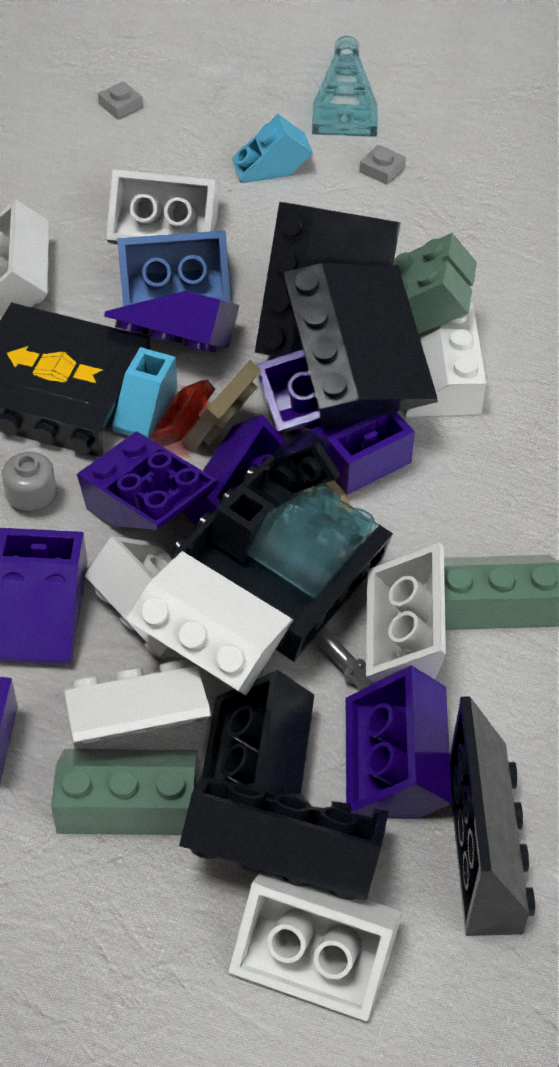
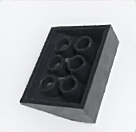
M279 201L254 353L281 357L301 350L287 298L283 272L320 263L393 265L401 222Z
M320 263L283 272L287 298L322 430L438 402L398 265Z
M463 696L460 698L451 746L450 773L451 806L466 936L521 935L524 932L528 917L535 914V896L532 887H525L524 872L529 870V853L527 844H520L518 830L523 828V810L521 802H514L512 789L517 788V767L515 762H508L506 743L470 696Z

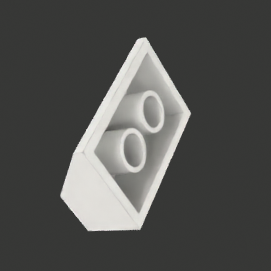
M112 169L106 240L117 241V238L214 231L218 217L221 183L216 179Z
M17 199L0 212V314H5L11 302L28 307L41 303L49 289L47 285L49 267L48 245L50 241L49 220Z
M470 302L468 314L419 334L438 402L407 409L406 417L482 415L487 383L473 302Z
M111 536L85 574V577L96 588V595L103 601L111 604L121 614L119 618L122 623L135 630L146 641L145 647L153 655L163 659L166 657L186 658L126 620V617L149 581L173 560L170 558V551L160 542Z
M440 542L370 568L367 573L366 677L373 683H376L412 665L431 678L436 679L446 656L444 546Z
M183 551L149 581L126 617V620L244 695L248 694L293 622L292 618Z
M179 660L161 664V672L143 675L142 668L116 673L117 681L99 684L98 677H88L72 681L73 689L64 690L74 746L205 721L211 716L198 666L187 667L186 660Z
M262 871L251 884L228 973L368 1022L392 951L402 911L368 899L367 901L359 898L352 900L342 899L333 895L328 889L311 884L297 886L287 882L283 876Z

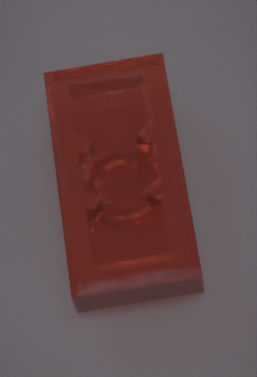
M208 379L198 381L180 390L150 435V440L162 447L183 440L187 432L199 420L201 410L216 389Z

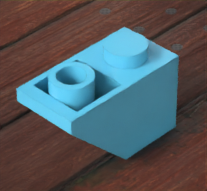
M277 114L260 129L257 135L238 150L232 160L239 180L245 183L290 176L313 152L305 132Z
M142 347L139 348L124 375L112 425L114 432L130 436L137 431L150 439L177 390L175 356Z

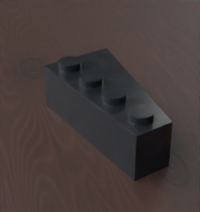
M201 776L191 794L179 846L190 849L194 855L201 858L215 859L218 857L235 862L240 868L249 872L258 873L266 871L283 876L287 882L297 886L311 884L328 889L333 895L342 899L352 900L359 898L367 901L382 847L389 811L373 808L371 817L350 813L351 804L332 801L330 807H315L305 800L304 795L289 792L278 794L272 799L265 797V791L261 787Z

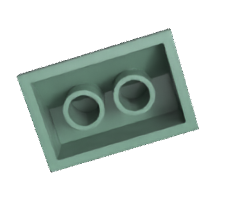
M524 555L444 558L445 630L559 626V561L552 556Z
M64 749L55 766L51 805L57 834L182 835L191 794L197 785L198 750Z

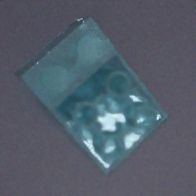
M317 485L269 511L247 554L312 598H315L379 524L374 522L375 518L369 512L360 508H353L340 500L341 496L333 489Z

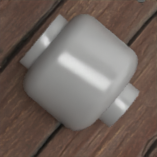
M23 452L11 457L4 464L2 470L3 485L6 498L12 506L19 510L33 511L47 506L54 499L57 490L54 469L46 456L35 452Z

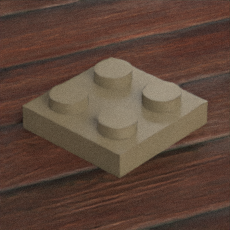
M249 360L206 409L181 443L191 452H194L202 442L209 446L257 389L258 386L253 383V380L262 369Z

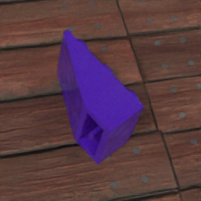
M182 291L105 311L104 317L115 319L116 328L148 334L149 329H151L150 337L182 343L183 338H186L184 346L216 352L217 346L229 348L240 305Z
M397 412L322 430L320 422L292 430L295 435H299L314 429L335 461L340 472V476L335 481L347 495L412 462L415 431Z
M137 431L77 473L87 510L111 526L140 529H160L218 485L216 478Z
M0 528V661L72 664L88 564L84 532Z

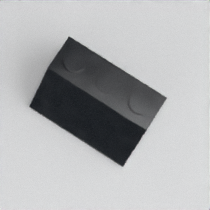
M276 670L256 679L247 695L234 688L216 696L202 777L261 787L265 791V797L272 799L276 795L286 794V792L301 795L314 694L279 670Z

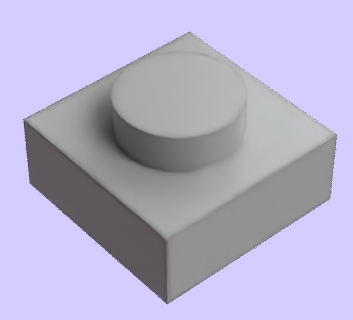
M124 81L98 93L99 105L117 120L143 108V96Z
M377 145L360 161L359 172L387 185L405 168L406 157L381 145Z

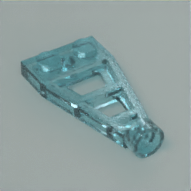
M351 36L340 37L335 42L334 57L313 102L312 134L377 137L378 105L359 57V43ZM344 49H350L352 53L343 54L341 53V51ZM337 75L355 76L356 82L336 81ZM334 96H357L359 104H334L331 101Z

